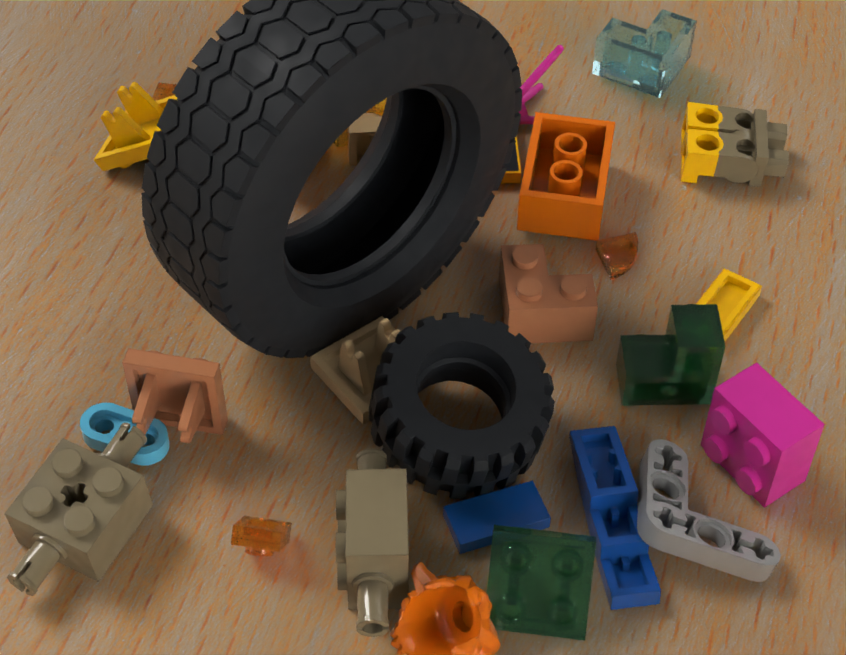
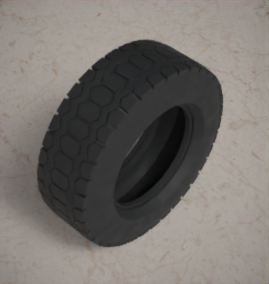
M249 0L242 6L245 14L243 15L236 11L216 31L220 39L215 41L211 37L192 60L197 65L196 69L187 67L172 92L177 97V100L168 99L157 124L162 131H154L147 158L150 162L145 163L142 189L145 191L142 193V216L145 219L143 223L150 246L166 272L240 341L266 355L280 358H304L305 355L307 357L314 355L381 316L390 320L398 314V308L404 310L421 295V288L426 290L443 272L441 267L443 265L446 268L461 251L460 243H467L479 225L480 221L477 218L484 217L495 197L492 191L498 190L507 170V167L504 165L510 162L516 141L513 138L518 134L521 117L519 111L522 110V89L520 88L522 83L519 67L517 66L518 62L507 40L487 19L459 0ZM387 98L378 129L354 170L320 205L300 219L288 224L296 200L321 157L355 120Z

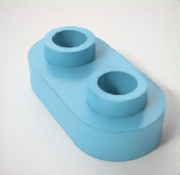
M107 402L89 407L80 419V428L84 442L90 448L102 452L117 433L122 423L130 424L131 427L128 432L131 431L133 426L136 427V424L132 423L134 411ZM156 418L153 419L145 435L147 437L145 445L150 446L141 447L130 463L140 466L152 465L161 461L167 455L170 441L167 428L163 422ZM111 430L107 434H102L103 431Z

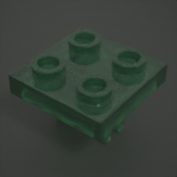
M494 525L487 594L493 605L490 619L496 630L585 641L596 536Z

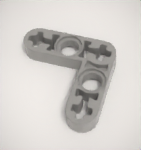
M658 439L649 444L639 467L637 530L641 539L657 550L750 581L762 582L767 580L781 557L775 543L762 534L688 510V458L686 453L677 444L668 440ZM654 488L666 492L672 499L659 494ZM699 536L712 540L718 547L707 544Z

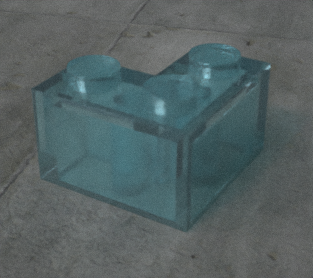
M664 9L660 11L648 29L612 18L596 38L592 74L661 98L691 56L697 21Z

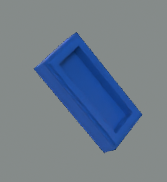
M533 480L443 506V517L459 554L549 528L551 517Z

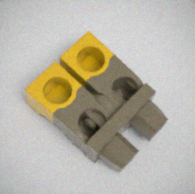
M687 102L681 128V182L697 183L698 175L723 177L734 183L748 182V186L761 187L764 176L784 178L789 164V151L784 150L787 140V124L767 122V110L755 109L754 113L740 108Z

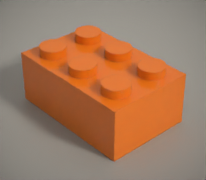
M535 112L519 194L517 230L599 241L615 122Z

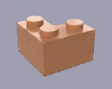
M544 244L501 245L499 288L504 324L510 326L508 332L514 336L520 333L530 343L593 341L598 311L593 275H549Z

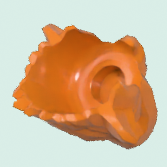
M423 562L414 565L411 575L415 590L407 594L408 597L402 600V608L398 612L399 619L395 623V628L390 632V636L394 638L391 645L398 649L397 653L400 655H495L501 644L496 627L490 619L493 605L488 594L477 587L471 575L453 577L440 575L436 577L426 568Z

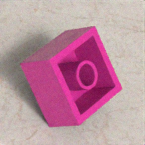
M756 362L714 388L700 445L713 462L720 464L736 480L744 493L752 495L765 508L806 481L825 424Z

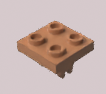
M128 348L122 364L134 411L132 423H135L138 429L146 435L153 419L156 418L163 422L164 425L178 427V431H182L180 442L190 444L196 430L223 435L228 417L220 363L211 362L203 358H186L163 354L153 350L143 351Z

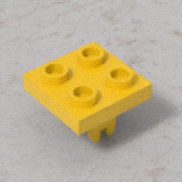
M132 82L129 90L125 86H120L117 94L126 110L124 111L121 107H116L112 114L105 110L101 115V120L110 134L94 158V161L102 171L118 167L124 169L135 162L148 159L147 155L154 131H162L157 126L168 99L177 100L175 95L155 101L137 82Z

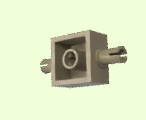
M122 423L102 453H94L64 438L58 443L4 513L18 543L30 548L13 572H10L7 576V579L14 587L21 592L27 587L26 594L34 596L57 562L98 582L153 506L144 475L127 468L140 448L147 442V437L140 429L133 426L131 431L128 432L131 427L130 424Z
M371 448L362 450L357 454L358 469L346 470V490H336L338 532H336L335 548L338 590H347L348 609L358 610L357 632L367 637H377L385 635L390 630L388 609H401V602L408 597L407 594L409 593L406 468L386 469V453L379 449Z

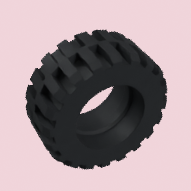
M459 312L443 313L440 320H435L434 316L420 319L417 322L416 330L412 326H408L396 335L395 342L387 345L381 355L380 365H377L369 404V421L372 423L371 435L374 444L378 447L383 446L382 451L387 455V465L393 468L395 465H398L401 469L406 468L407 483L413 484L417 480L424 484V492L437 495L438 490L450 492L449 497L451 499H465L467 492L474 491L475 497L493 492L495 484L499 489L515 483L517 476L525 474L532 465L553 415L555 401L551 395L554 386L552 377L548 373H543L546 363L540 353L537 351L531 353L529 351L531 343L520 333L514 336L508 332L510 326L496 320L495 324L483 320L484 315L470 313L469 318L459 317ZM458 381L467 383L482 390L493 400L502 419L496 424L482 429L466 430L455 428L442 423L431 415L421 402L418 393L426 387L439 382Z

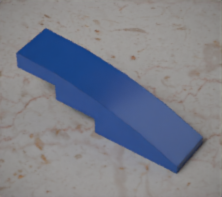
M608 426L570 431L569 439L582 503L610 609L617 610L660 604L661 588L648 554L649 545L641 539L637 530L639 491L616 427Z

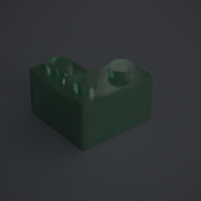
M717 304L671 305L665 335L637 334L620 336L616 368L622 406L711 404L726 347Z

